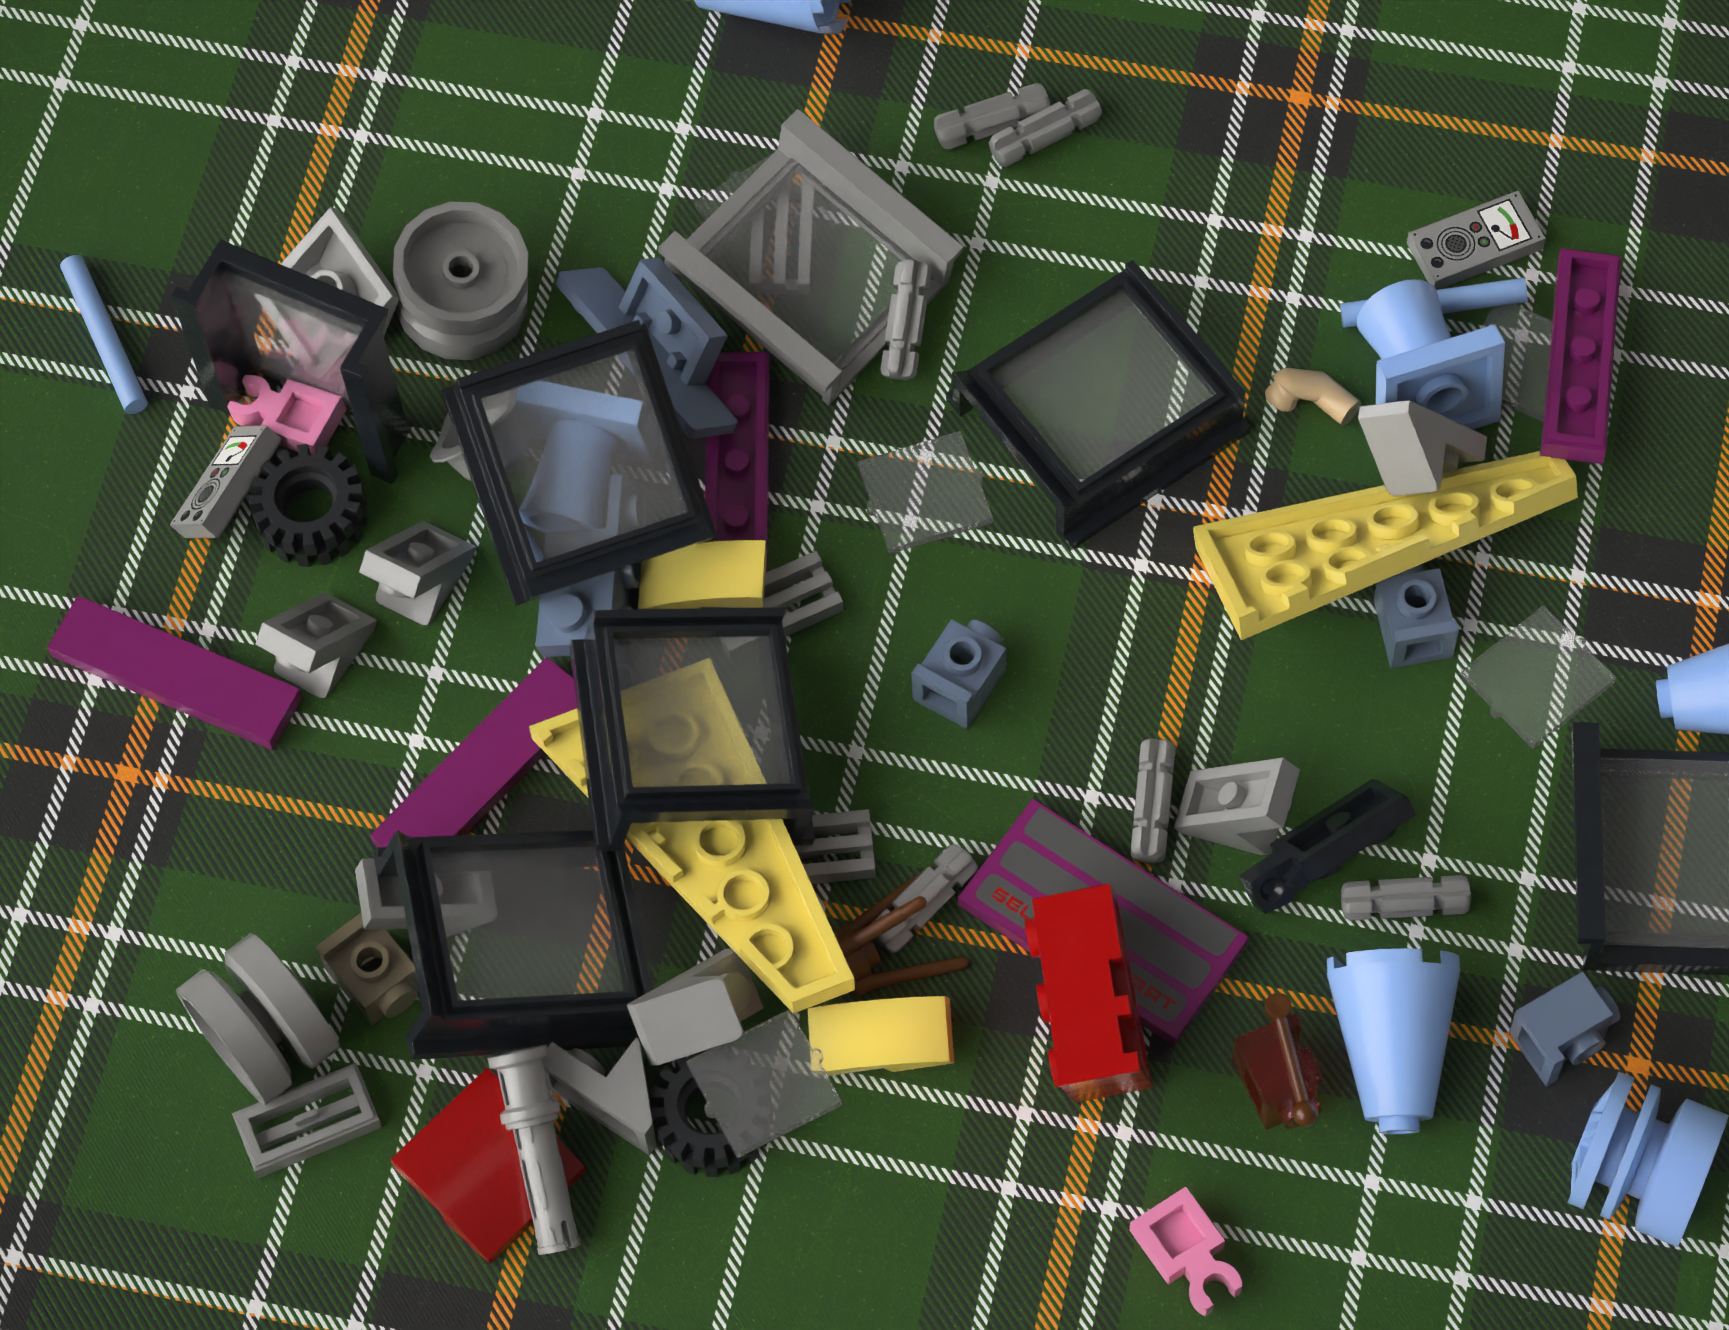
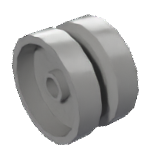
M447 202L425 209L405 226L394 246L393 264L395 291L400 297L395 310L404 332L421 349L444 359L474 360L496 353L515 338L527 316L528 250L519 229L501 212L475 202Z
M251 932L224 952L225 969L240 992L238 995L219 975L202 969L178 987L176 993L197 1027L245 1088L265 1106L292 1085L291 1069L276 1045L278 1043L296 1062L311 1069L337 1051L340 1044L331 1027L319 1011L313 997L302 982L257 935Z

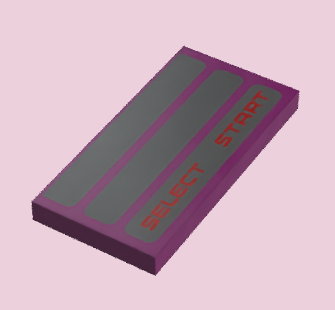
M1032 799L958 896V906L1030 952L1024 920L1034 918L1032 899L1110 883L1118 897L1141 1024L1175 1047L1246 949L1249 937Z

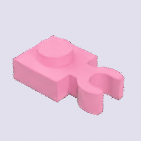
M245 375L242 380L247 393L253 397H258L256 401L248 405L230 401L227 406L233 420L241 426L267 425L281 438L279 446L298 452L297 445L308 444L313 456H316L319 445L327 446L347 410L342 396L291 379H287L280 393L272 391L268 382L257 375Z
M1184 1187L1130 1222L1129 1231L1168 1285L1179 1277L1186 1276L1190 1282L1189 1298L1191 1304L1201 1315L1206 1317L1213 1310V1303L1203 1290L1207 1283L1212 1281L1223 1283L1234 1298L1241 1294L1242 1281L1236 1269L1226 1262L1215 1261L1213 1255L1224 1249L1225 1240L1187 1187Z

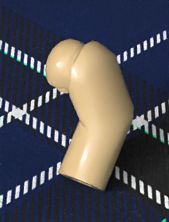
M1284 368L1272 376L1275 381L1265 390L1266 400L1282 412L1294 410L1298 400L1303 399L1316 404L1342 426L1354 418L1362 404L1360 400L1322 371Z

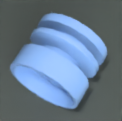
M1618 1072L1614 1083L1597 1103L1595 1102L1571 1163V1194L1567 1203L1584 1209L1595 1181L1610 1187L1600 1213L1601 1217L1609 1220L1618 1210L1625 1196L1630 1195L1640 1199L1635 1219V1230L1678 1247L1704 1185L1729 1115L1686 1099L1678 1108L1671 1122L1667 1124L1656 1119L1661 1088L1651 1084L1640 1112L1624 1106L1635 1078Z

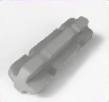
M1034 83L1017 89L1019 93L1017 96H1012L1011 92H1007L964 106L965 113L959 114V111L955 109L937 115L934 118V129L939 143L944 149H951L966 144V137L972 136L974 140L996 134L1010 126L1015 128L1019 125L1020 119H1026L1050 106L1045 88L1040 83Z
M1083 89L1067 97L1068 101L1065 102V105L1059 101L1018 122L1019 125L1016 126L1015 130L1010 126L994 134L988 142L994 159L1001 167H1007L1023 159L1026 151L1029 154H1033L1071 135L1075 127L1081 130L1097 122L1102 114V110L1095 95L1091 90Z
M904 260L898 262L895 266L893 287L898 289V293L891 294L885 334V343L890 345L889 350H883L880 368L882 375L890 379L907 381L917 375L919 354L914 352L915 346H921L928 300L922 294L923 290H929L932 273L930 265L921 261Z
M1150 738L1141 743L1140 772H1138L1133 822L1135 828L1132 831L1130 854L1132 859L1138 862L1155 864L1165 859L1168 833L1166 830L1168 829L1173 779L1171 774L1173 773L1175 746L1169 740Z
M956 844L949 845L934 860L937 867L934 870L930 866L927 867L892 902L896 909L916 897L923 896L927 904L925 908L908 917L907 920L875 938V941L881 947L891 953L899 952L913 938L910 930L913 927L920 930L955 895L956 892L952 888L955 885L962 888L976 874L978 866L965 849ZM885 909L874 921L888 914L890 911L888 909Z
M1463 875L1441 876V882L1433 883L1431 877L1378 880L1379 886H1370L1369 880L1351 881L1344 883L1341 889V908L1344 918L1349 921L1371 919V913H1379L1380 919L1433 916V910L1441 909L1442 915L1465 914L1469 911L1471 904L1470 885L1467 877Z

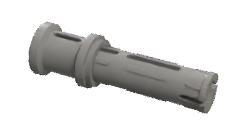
M547 1045L525 1048L487 1058L489 1068L497 1070L505 1110L500 1113L501 1124H505L506 1130L513 1129L535 1228L538 1255L567 1250V1247L575 1248L581 1245L574 1222L553 1120L559 1118L558 1112L561 1110L559 1101L551 1099L543 1059L549 1055Z

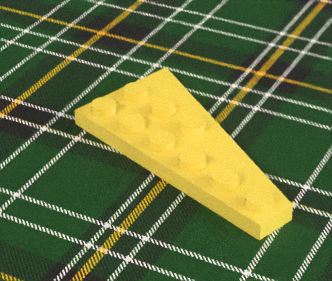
M1540 451L1464 467L1453 472H1443L1441 487L1436 492L1393 496L1389 494L1385 485L1194 526L1195 547L1240 639L1243 640L1578 498L1577 480L1575 473L1565 459L1540 456Z
M710 659L620 692L633 787L766 784ZM577 708L529 726L532 740L588 797ZM782 819L631 823L626 836L630 843L793 1014L855 990L852 972Z

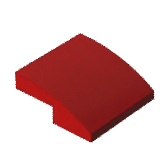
M486 1068L390 1161L394 1169L441 1213L444 1222L482 1258L491 1264L533 1224L513 1129L506 1130L505 1124H501L500 1113L505 1110L499 1078ZM556 1136L569 1189L586 1172V1169Z

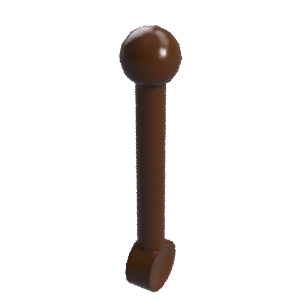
M1274 993L1266 999L1264 1013L1270 1021L1275 1022L1296 1101L1292 1117L1298 1125L1310 1127L1317 1122L1319 1110L1314 1103L1309 1101L1289 1026L1288 1017L1292 1008L1291 1001L1285 994Z

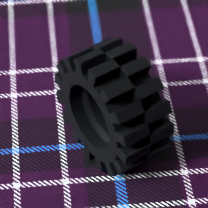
M308 444L297 445L299 456L290 458L287 449H284L277 453L280 465L275 467L267 460L260 467L264 479L254 476L251 484L254 495H249L250 507L260 537L262 536L265 546L271 553L276 549L279 559L290 563L293 555H296L299 566L310 567L311 556L318 555L322 566L332 563L329 551L336 549L339 555L343 557L350 552L348 539L356 543L360 541L363 536L360 524L367 525L368 512L366 506L368 505L359 474L354 465L349 466L347 457L338 452L332 458L330 448L322 445L318 446L317 454L313 456ZM320 489L329 493L333 498L332 507L329 512L317 520L297 522L286 514L288 501L302 491Z
M718 1046L717 1055H708L707 1050L696 1053V1057L688 1060L685 1056L674 1060L676 1068L672 1071L664 1067L659 1074L660 1086H653L651 1095L653 1108H651L656 1137L660 1147H665L667 1157L674 1164L678 1160L682 1161L684 1170L692 1174H696L698 1167L705 1168L707 1177H718V1168L728 1167L730 1175L741 1171L740 1161L745 1158L752 1164L759 1157L758 1147L760 1144L765 1147L767 1146L771 1137L770 1125L773 1126L769 1086H766L765 1076L760 1068L753 1069L750 1058L741 1052L737 1059L732 1058L730 1048ZM717 1089L730 1094L738 1104V1114L733 1124L726 1130L713 1134L703 1133L689 1123L686 1117L687 1108L697 1094L706 1090Z

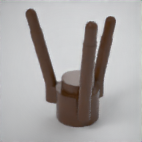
M924 870L911 877L849 924L833 931L854 977V992L857 997L878 987L943 975L949 972L964 970L968 967L969 962L967 958L958 957L872 974L871 968L882 963L872 940L926 907L927 901L923 896L916 897L896 909L892 905V902ZM885 909L891 911L883 917L879 918L878 920L874 921Z

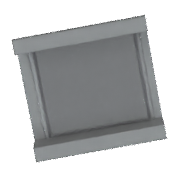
M797 109L781 125L778 149L687 240L674 231L658 247V252L665 257L664 264L672 273L682 277L822 396V401L829 406L888 346L885 343V334L891 294L898 293V289L893 287L897 263L904 260H917L930 265L932 273L929 290H923L922 294L927 297L928 305L949 283L954 260L963 252L964 247Z

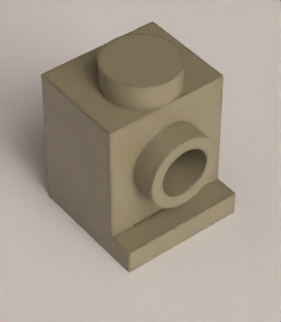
M361 913L316 946L325 970L371 1026L385 1016L393 1018L403 1013L417 998L419 987L414 963L385 929L364 930ZM379 959L383 960L377 970L365 972L367 968Z

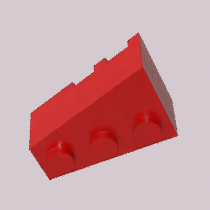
M1109 883L1032 899L1034 918L1024 920L1025 932L1032 959L1041 958L1044 983L1036 984V991L1042 1020L1044 1023L1050 1022L1054 1048L1048 1049V1057L1055 1088H1062L1075 1103L1153 1088L1120 907L1115 890Z

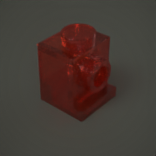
M1295 1013L1288 1017V1022L1309 1101L1317 1106L1320 1114L1322 1109L1316 1098L1318 1093L1317 1085L1323 1083L1322 1074L1311 1050L1307 1046L1301 1049L1298 1048L1302 1024ZM1275 1022L1235 1038L1232 1062L1265 1130L1284 1123L1286 1128L1300 1126L1292 1117L1296 1101Z

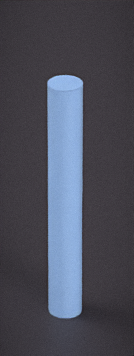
M80 255L69 256L61 262L60 268L123 409L127 414L141 412L148 405L147 399L84 259Z
M1525 278L1436 290L1443 314L1528 302ZM1367 300L1340 303L1343 328L1357 326L1358 314Z

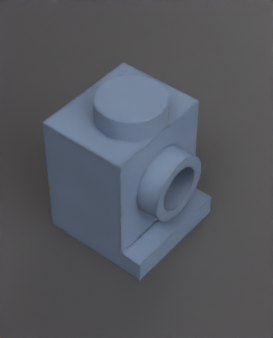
M1420 564L1376 584L1374 605L1390 668L1453 658L1459 629L1456 619L1453 620L1440 568L1424 571L1423 565ZM1426 604L1424 607L1421 608L1412 607L1415 605Z
M951 619L922 664H917L911 673L913 700L968 729L1006 671V648L1000 645L1002 642L1000 635L992 627L978 620H970L967 626H964ZM957 656L968 662V664L959 665L953 662V660Z
M1581 972L1516 1010L1509 1034L1547 1087L1558 1080L1564 1061L1569 1059L1572 1065L1580 1064L1604 1047L1606 1042L1603 1038H1605L1609 1026L1620 1020V1013L1610 994L1601 986L1594 988L1584 972Z

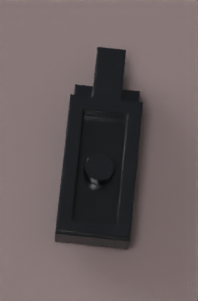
M1371 779L1272 842L1270 846L1274 853L1239 875L1240 880L1253 907L1267 914L1293 902L1296 891L1307 888L1308 883L1310 884L1317 879L1327 878L1338 872L1342 868L1344 861L1366 847L1388 840L1394 835L1397 827L1416 815L1407 796L1378 780Z

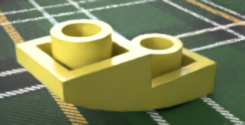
M766 540L703 542L641 562L638 609L763 608L767 557Z
M927 996L879 999L807 1008L812 1074L826 1077L881 1068L897 1072L954 1063L949 997Z

